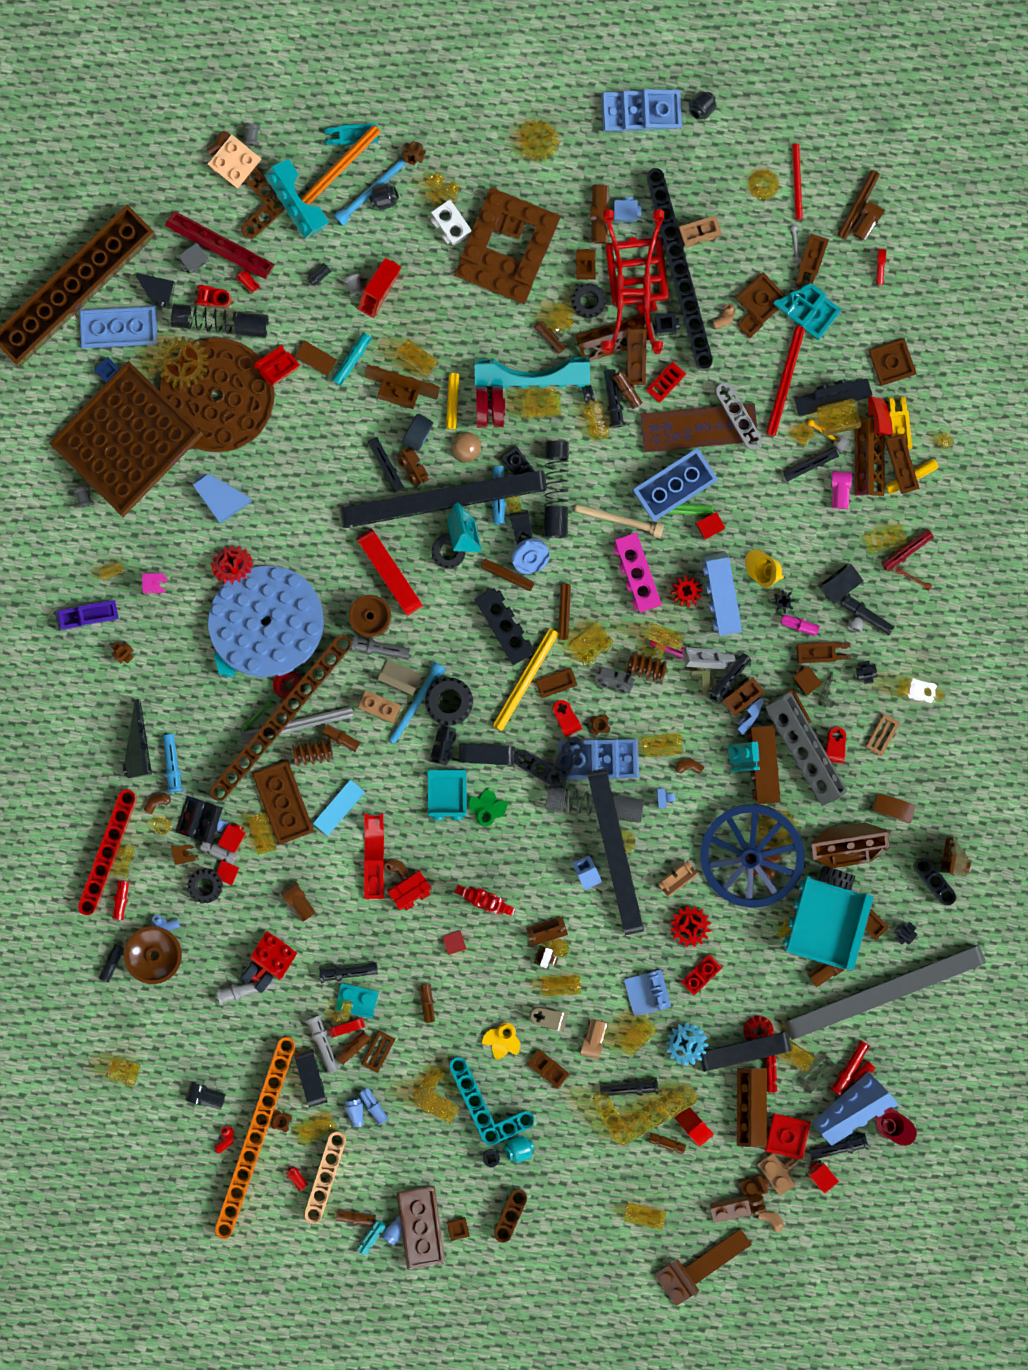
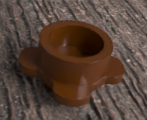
M607 715L591 717L590 722L593 726L592 733L594 735L610 732V727L608 726L609 717Z
M275 1111L271 1128L287 1132L289 1130V1122L292 1120L291 1114Z

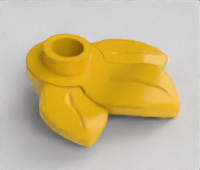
M502 1023L497 1029H490L482 1039V1044L492 1045V1052L496 1060L503 1058L508 1051L517 1055L520 1050V1041L515 1036L516 1029L510 1023ZM504 1029L510 1030V1034L508 1036L503 1035L502 1032Z

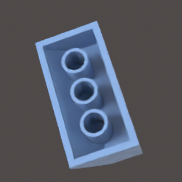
M696 448L634 488L632 492L654 522L718 481V478L699 449Z

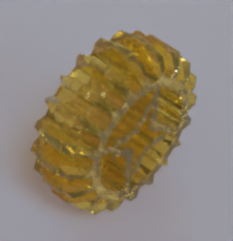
M182 336L181 342H179V339L174 337V344L168 340V348L162 345L165 353L158 352V355L163 357V359H157V363L163 365L157 367L158 371L164 370L160 374L162 378L168 376L165 380L166 383H170L173 380V387H176L179 382L180 388H183L184 382H186L188 388H190V381L193 380L195 384H198L195 378L197 376L200 379L204 378L200 372L207 373V369L203 366L209 365V362L203 361V359H206L208 355L201 354L205 348H198L200 345L198 341L192 345L193 338L190 337L188 342H186V337ZM180 348L177 357L168 359L174 350ZM186 348L192 349L197 354L198 360L188 358ZM184 356V359L188 362L184 363L183 367L181 368V365L177 364V362L182 361V358ZM167 365L178 367L179 377L171 374ZM197 366L191 375L185 377L188 368Z

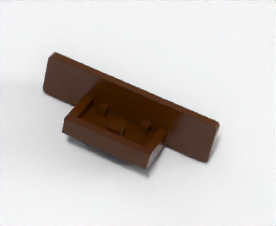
M366 366L364 377L382 383L377 399L414 410L418 395L435 400L438 398L440 387L433 383H426L414 377H407L394 371H387L378 366Z

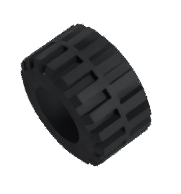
M450 677L441 678L428 688L425 696V706L430 717L437 723L445 726L457 725L470 715L473 708V696L471 690L463 681ZM452 690L460 696L461 703L455 712L446 713L439 708L438 698L442 692Z

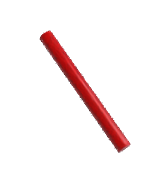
M795 143L792 144L795 220H803L800 145Z

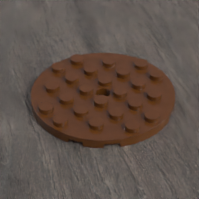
M208 338L194 342L182 349L171 360L163 374L160 392L203 433L200 439L192 446L196 449L213 453L239 449L253 441L263 431L271 417L275 400L274 386H271L259 373L260 371L254 368L255 363L261 358L252 349L240 342L226 338ZM220 390L223 397L215 401L212 398V393Z

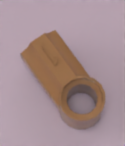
M591 1019L580 1055L599 1060L603 1047L602 1041L607 1027L606 1022Z

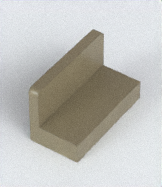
M387 660L378 680L413 696L422 675L391 660Z

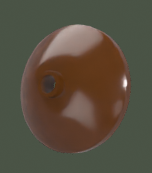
M149 926L136 931L129 938L124 949V961L130 974L138 981L146 984H159L169 980L178 971L182 961V949L173 933L162 927ZM153 951L158 953V957L155 959L151 957V952Z

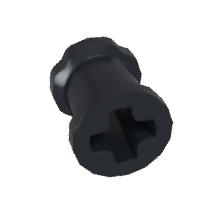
M495 1149L486 1150L482 1158L483 1163L487 1167L497 1166L500 1161L498 1151ZM491 1153H494V1158L497 1160H492L491 1163H489L488 1158L486 1156H490Z

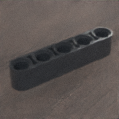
M788 1031L709 1049V1051H706V1054H700L702 1058L700 1061L702 1072L792 1051Z

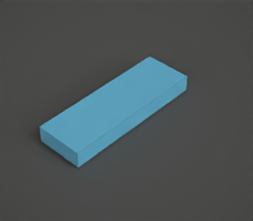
M350 780L313 824L328 836L365 791Z

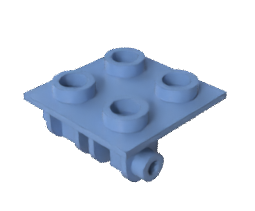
M661 970L624 979L634 1017L671 1007Z

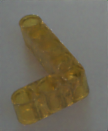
M684 1084L624 1120L605 1092H597L593 1096L592 1102L614 1141L618 1145H626L694 1105L698 1096L691 1085ZM686 1092H692L689 1098H683V1095ZM602 1099L607 1100V1102H606L605 1105H603V1106H599V1105H598V1102H599L600 1100H602ZM669 1102H675L672 1108H667ZM654 1111L659 1112V1114H658L657 1117H655V1118H651V1117H650V1115H651L652 1112H654ZM609 1116H616V1119L614 1121H607ZM637 1121H641V1122H642V1124H641L640 1127H638V1128H634V1127H633V1125H634L635 1122H637ZM620 1131H625V1135L623 1137H617V1134Z

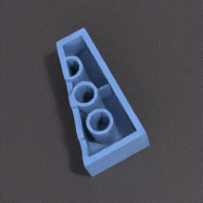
M725 551L704 555L702 568L704 576L707 575L708 583H705L707 594L711 595L712 600L709 601L711 613L714 612L715 620H712L714 631H718L719 636L742 632L729 556Z

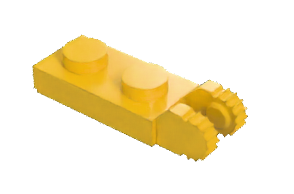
M904 396L900 399L902 409L900 412H895L894 398H889V413L893 427V435L891 437L904 434L908 450H911L912 440L906 397Z

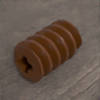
M635 650L630 656L625 673L630 668L631 675L638 671V677H641L645 673L646 680L653 676V682L655 683L659 678L661 685L667 670V663L664 660L660 665L659 658L652 662V656L645 660V654L642 653L638 657Z
M328 738L327 744L321 739L320 745L317 744L316 740H313L312 746L306 741L304 747L298 742L297 748L292 743L294 761L297 767H300L301 761L307 766L309 760L314 765L316 759L321 764L324 757L327 762H330L333 756L331 738Z

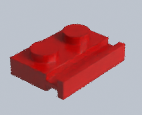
M283 345L257 361L254 365V368L260 371L259 373L271 386H274L300 367L297 360L288 351L286 352L283 349Z

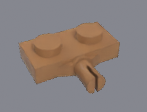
M772 1153L757 1164L779 1196L796 1185L788 1171L798 1165L794 1158L783 1164Z

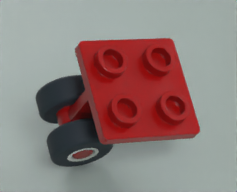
M266 931L250 956L252 961L247 965L240 978L246 983L251 979L257 983L255 989L262 993L271 983L274 976L279 980L283 978L297 952L269 931Z

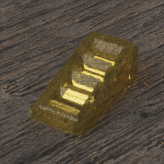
M903 525L865 536L870 554L908 543ZM896 530H898L901 541L897 542L895 535ZM887 533H891L893 544H890ZM880 535H883L886 546H882ZM873 537H876V541L879 548L875 549L872 540Z

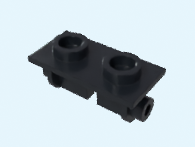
M441 725L438 728L435 741L441 742V745L433 746L430 756L432 758L431 762L447 765V762L450 761L452 756L451 747L457 738L456 728Z

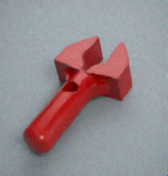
M878 249L876 285L882 286L884 282L886 249Z

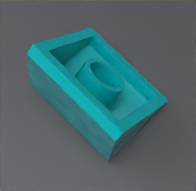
M459 503L454 504L447 518L453 551H482L475 519Z

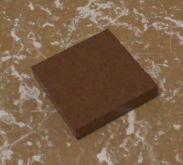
M763 272L739 293L735 299L760 325H763L779 310L774 305V302L786 297V295Z
M905 338L868 350L880 387L917 375Z

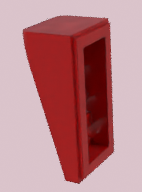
M672 361L646 391L661 403L686 376V373ZM672 369L679 377L676 378L669 371ZM667 375L673 381V384L668 382L664 376ZM660 380L668 387L667 390L659 384ZM655 386L663 393L662 396L653 389Z

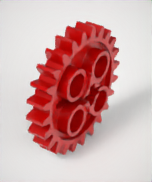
M459 884L455 888L454 893L465 897L464 900L472 903L475 907L488 912L492 911L499 915L500 913L509 916L513 915L515 907L506 904L505 900L497 897L496 894L481 888L477 889L472 886L467 888Z

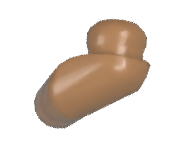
M726 304L722 317L712 321L715 329L733 322L736 310L732 304Z
M765 1211L758 1215V1220L770 1222L774 1232L782 1231L784 1222L776 1212Z

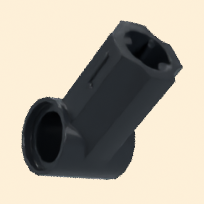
M191 1081L185 1101L221 1110L226 1094Z

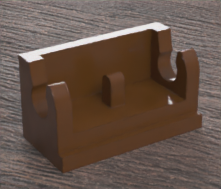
M171 846L174 864L180 865L198 861V855H189L190 851H186L187 849L194 848V846Z

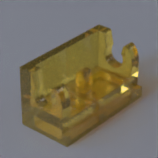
M681 733L642 737L644 758L683 754Z

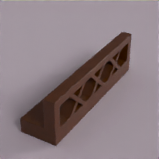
M645 315L621 320L616 343L612 352L608 355L601 350V341L612 340L616 322L575 334L581 357H589V360L592 361L627 350V343L621 342L624 337H627V327H646ZM650 319V324H651V329H652L653 337H654V340L656 341L655 333H654V329H653V325H652V322H651V319ZM646 337V344H648L650 340L649 337ZM591 347L596 349L593 354L585 356V349Z
M874 418L855 419V496H884L885 435L874 433ZM875 443H876L877 446H878V451H877V452H875V450H874V444H875ZM875 462H876L877 465H878V470H877V471H875V469H874V463H875ZM875 481L878 484V491H874Z

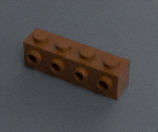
M775 726L751 727L750 732H747L748 742H758L759 761H757V766L760 767V770L750 771L751 782L755 781V789H752V799L756 801V804L780 803Z
M737 1068V1146H767V1068Z

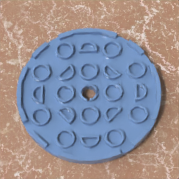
M277 566L251 568V573H246L247 579L242 577L240 578V583L235 580L233 585H231L230 581H227L216 594L208 619L211 641L223 661L240 673L260 678L284 675L293 671L301 663H305L316 650L324 626L321 602L313 587L299 574ZM270 617L271 623L264 626L261 624V619Z

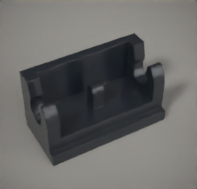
M847 563L818 585V587L832 604H835L864 580L853 565Z

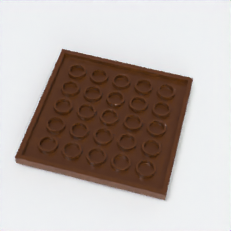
M127 361L49 444L124 518L200 439L203 433L132 363Z

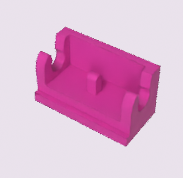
M164 573L142 574L143 593L148 596L152 593L165 592V589H162L159 582H166L167 575Z

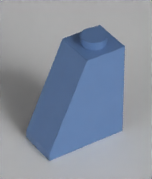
M202 474L195 479L196 483L193 484L220 523H223L252 502L248 496L210 474L206 476Z

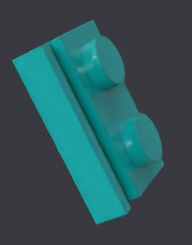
M758 742L728 745L729 761L732 764L730 772L760 770V767L757 766V761H759Z
M341 983L335 1010L373 1019L379 991Z

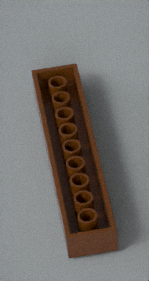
M127 204L0 327V349L20 368L156 236L155 232Z

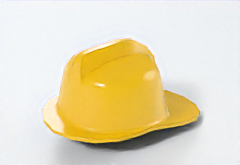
M753 549L746 555L747 574L763 588H769L784 578L780 562L771 558L765 552Z

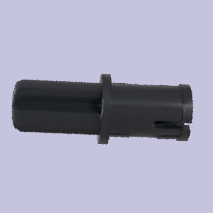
M118 944L113 946L108 959L104 961L106 963L98 977L99 979L110 982L116 967H119L118 963L124 952L122 946Z

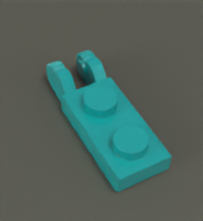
M377 123L325 128L324 134L332 135L339 133L340 139L326 140L325 145H354L373 125L377 127ZM378 136L370 144H377Z

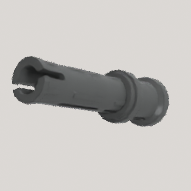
M354 635L351 652H366L367 655L376 653L408 660L410 648L374 642L373 638L368 640Z

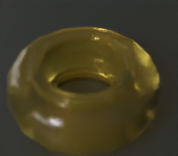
M621 830L622 836H626L630 841V844L625 847L627 854L634 849L636 840L631 832Z

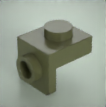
M694 667V671H690V676L702 675V695H704L714 687V679H710V671H706V668Z

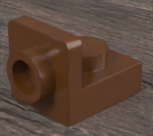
M761 1174L739 1182L744 1196L769 1193L767 1188L770 1185L766 1176L762 1178Z

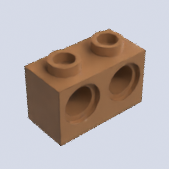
M716 215L679 227L684 249L720 238L722 234Z
M366 690L358 708L394 724L402 706Z

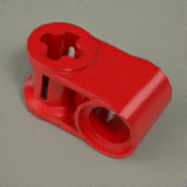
M197 285L198 294L197 300L194 301L195 305L226 309L231 305L232 297L226 290L206 285ZM221 295H227L225 303H218V298Z
M559 700L554 703L552 710L565 738L583 729L567 701ZM559 703L561 705H566V708L564 709V714H562V712H557L556 710L559 708Z
M838 726L832 727L829 730L825 750L831 763L844 764L846 732ZM836 730H839V733L842 734V737H839L838 740L835 741V738L832 736V734H835Z

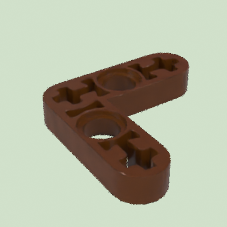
M256 168L251 173H257L256 178L258 181L261 182L263 179L264 182L260 183L256 189L254 186L257 183L254 180L249 181V175L245 181L263 200L265 205L242 225V234L247 239L256 238L286 210L283 204L282 209H275V203L272 200L270 202L267 201L273 197L275 191L267 182L265 176ZM264 186L270 187V195L263 196L260 193L261 188ZM268 213L270 216L269 221L262 223L259 220L260 214ZM256 219L257 223L262 227L259 229L258 226H256L253 229V235L251 233L246 234V227H253L255 225L253 220Z

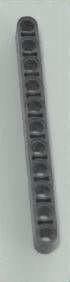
M976 945L974 948L960 951L956 955L945 957L936 963H930L920 967L918 970L902 974L898 978L895 977L887 980L883 984L867 988L863 992H857L845 999H839L830 1005H824L810 1013H804L792 1020H787L785 1025L791 1040H794L986 963L980 945Z

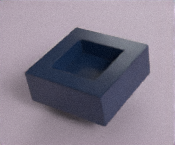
M107 357L94 370L107 383L120 369Z

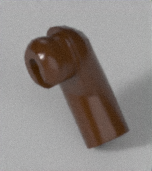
M221 131L218 134L215 143L207 147L209 155L212 156L220 150L231 136L229 132Z
M686 758L676 763L675 770L681 774L685 770L692 769L700 775L704 766L692 758Z

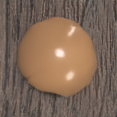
M471 432L459 434L452 443V454L456 460L462 463L472 462L481 451V441Z

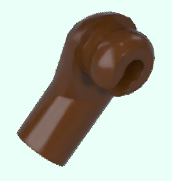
M163 792L152 795L144 811L152 814L157 805H169L171 797Z
M390 859L384 863V869L387 872H397L402 880L411 876L402 861Z

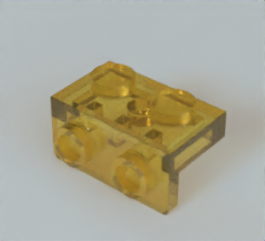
M854 399L817 408L818 422L824 437L861 427Z
M595 620L566 645L578 660L586 666L593 663L600 653L607 651L614 641Z

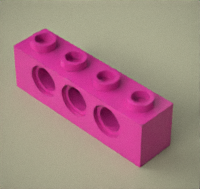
M637 533L616 539V545H613V550L616 556H620L622 563H619L622 575L626 573L628 581L625 584L628 592L633 593L634 599L631 601L634 610H639V613H643L662 606ZM633 551L636 557L634 560L628 561L625 558V553ZM633 569H639L642 572V576L639 579H634L631 576ZM639 587L647 588L648 595L640 597L637 589Z

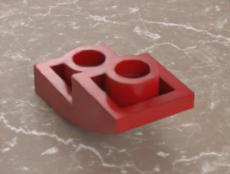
M872 396L868 397V416L874 417V433L885 436L893 435L892 420L885 400Z
M709 953L681 983L695 995L723 966Z

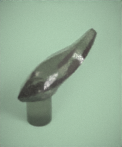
M833 671L830 672L818 699L819 706L825 704L832 708L835 704V701L828 698Z

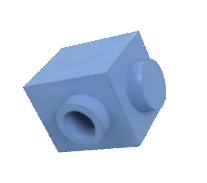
M631 197L614 200V222H637V217H641V206H637V200H633Z
M590 855L572 863L584 890L602 882Z

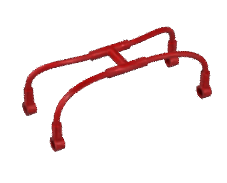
M604 210L602 211V219L607 224L612 240L618 275L616 276L617 319L611 341H601V350L608 355L614 348L621 324L624 296H643L645 323L651 343V350L658 355L663 350V341H655L651 329L649 316L651 275H649L655 242L662 220H664V211H653L652 219L655 220L656 225L646 258L643 288H624L621 256L611 224L612 220H614V211Z

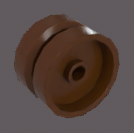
M365 595L359 597L352 604L349 620L351 626L358 634L367 638H375L387 632L391 625L392 614L390 607L384 599L376 595ZM370 612L374 614V618L371 620L367 619V614Z

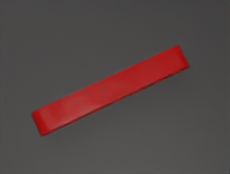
M126 789L121 791L117 798L79 901L78 909L83 915L94 914L100 903L137 802V794L132 790ZM126 793H130L133 796V800L129 804L123 800V796ZM119 811H124L126 814V819L122 822L118 821L116 817ZM113 829L119 831V837L116 840L110 837V832ZM106 847H110L113 851L110 858H106L103 854V850ZM99 865H103L106 868V873L103 876L97 874L96 870ZM93 883L99 886L97 894H93L90 891V886ZM86 901L91 902L93 905L90 912H86L83 908Z

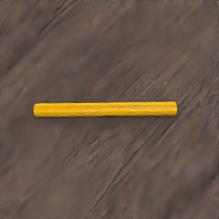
M551 628L548 629L493 724L496 729L500 731L504 729L558 636L557 631Z

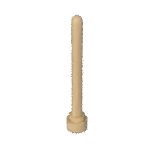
M582 505L574 506V510L578 513L649 531L650 534H653V537L661 539L665 525L663 523L649 524Z

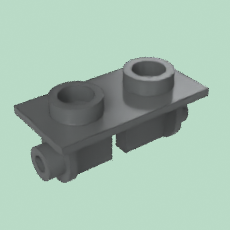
M598 667L593 683H597L602 688L609 687L615 689L621 694H630L635 680L631 678V675L619 672L617 678L613 677L615 670Z

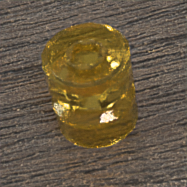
M114 1056L107 1080L116 1083L122 1081L123 1085L133 1088L141 1064L134 1061L127 1063L124 1058Z

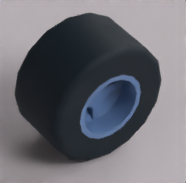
M416 414L402 443L415 451H419L434 422L420 414Z

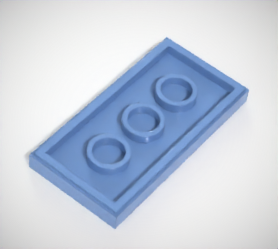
M156 306L79 310L81 349L158 345Z

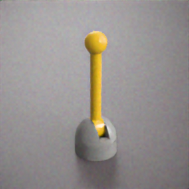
M812 419L807 422L809 427L816 428L832 439L834 447L840 453L844 451L850 442L849 439L843 436L835 438L815 424V421Z

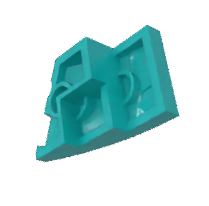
M812 283L774 302V305L798 326L804 327L805 331L818 341L842 311L840 307L826 298V293Z

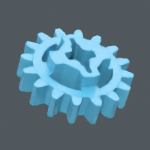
M686 1023L685 1027L679 1024L678 1030L672 1029L673 1035L668 1034L671 1040L666 1042V1045L670 1046L666 1051L672 1053L670 1058L676 1059V1063H683V1065L688 1066L690 1062L694 1065L695 1059L702 1060L701 1053L706 1054L703 1048L708 1047V1044L704 1043L707 1036L702 1035L704 1031L700 1028L698 1029V1026L694 1024L691 1026V1024ZM688 1032L694 1033L695 1036H690ZM679 1052H683L686 1057L679 1055Z

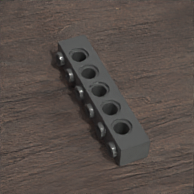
M791 691L772 700L765 706L767 713L773 719L777 726V731L782 735L788 750L791 751L796 760L797 766L801 768L807 783L813 789L816 799L824 806L841 798L847 792V789Z

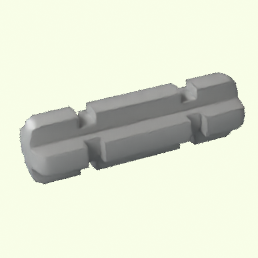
M202 842L200 846L201 851L205 853L208 851L210 855L221 860L225 859L230 864H234L237 858V854L231 851L229 853L227 849L216 844L211 845Z

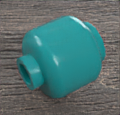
M524 1135L508 1140L507 1146L504 1147L508 1160L514 1163L530 1159L532 1151L535 1150L532 1140H528Z

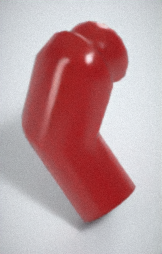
M230 1126L222 1127V1140L214 1146L219 1154L233 1144L234 1131Z

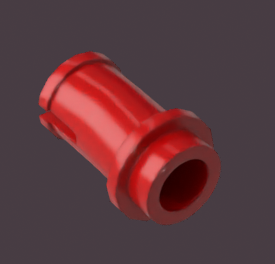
M244 269L236 278L239 283L241 282L253 294L260 288V285L249 275L250 272H246Z
M868 1060L866 1063L863 1062L864 1065L852 1076L856 1082L867 1072L875 1073L876 1067Z
M293 1166L286 1172V1178H290L300 1192L309 1183L300 1174V1169Z

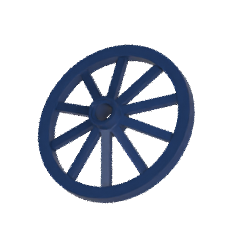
M744 804L728 809L712 822L704 835L700 857L703 873L710 886L718 895L738 906L758 908L780 901L793 890L803 871L805 851L797 828L784 814L769 806ZM742 813H752L749 846L733 820V816ZM758 813L778 821L759 845L755 847ZM726 820L743 850L713 836L718 827ZM783 825L794 843L761 852ZM712 842L740 857L710 862V843ZM796 849L795 870L763 859ZM753 853L756 856V861L750 862L747 859V854ZM742 863L723 886L712 871V868ZM760 865L791 875L792 877L778 891ZM748 868L747 898L728 891L727 889ZM754 869L773 895L753 899Z

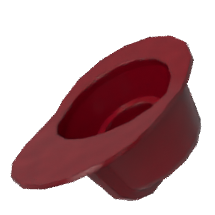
M889 1107L880 1117L876 1115V1131L880 1137L889 1139L900 1146H908L916 1140L917 1130L915 1125L895 1109Z

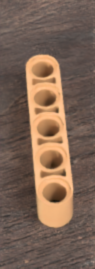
M334 1131L328 1138L305 1211V1219L309 1223H318L323 1216L346 1143V1135L341 1131ZM334 1135L342 1137L343 1142L340 1145L333 1143L332 1137ZM333 1153L336 1155L337 1161L329 1163L326 1156ZM328 1172L331 1175V1180L328 1182L322 1181L321 1173ZM316 1191H323L325 1198L317 1200L314 1195ZM316 1209L319 1212V1217L312 1219L309 1216V1211Z

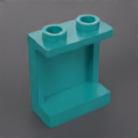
M428 770V817H432V820H444V817H451V820H463V816H467V771Z

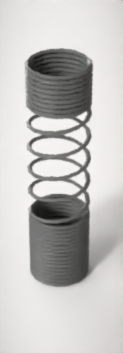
M549 786L546 810L563 812L567 791V812L570 813L573 801L569 809L568 789ZM576 790L573 795V800L577 792V814L579 815L582 810V805L579 810V793L578 790ZM586 791L583 796V801L587 794V815L589 816L592 811V806L589 811V795ZM614 795L618 819L626 822L641 823L644 799Z

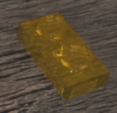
M330 1111L295 1128L303 1146L338 1129Z

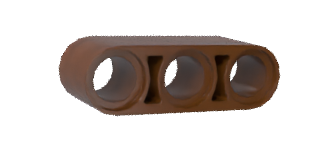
M516 1188L510 1193L496 1225L494 1236L498 1242L505 1243L510 1240L525 1207L527 1193L521 1188ZM515 1193H522L524 1200L519 1203L515 1202L513 1196ZM507 1211H514L516 1218L508 1220L505 1217ZM505 1228L509 1234L507 1237L501 1238L497 1234L498 1230Z

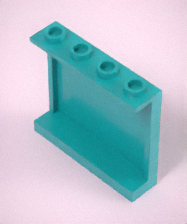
M808 876L805 877L798 886V891L801 892L799 899L796 898L794 901L793 909L795 913L794 917H790L788 923L790 931L783 941L784 952L847 971H854L874 896L860 894L810 879Z

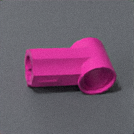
M832 471V508L848 509L852 472Z

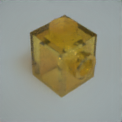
M558 301L548 320L549 329L556 333H560V331L565 333L566 329L570 330L575 321L572 319L575 310Z

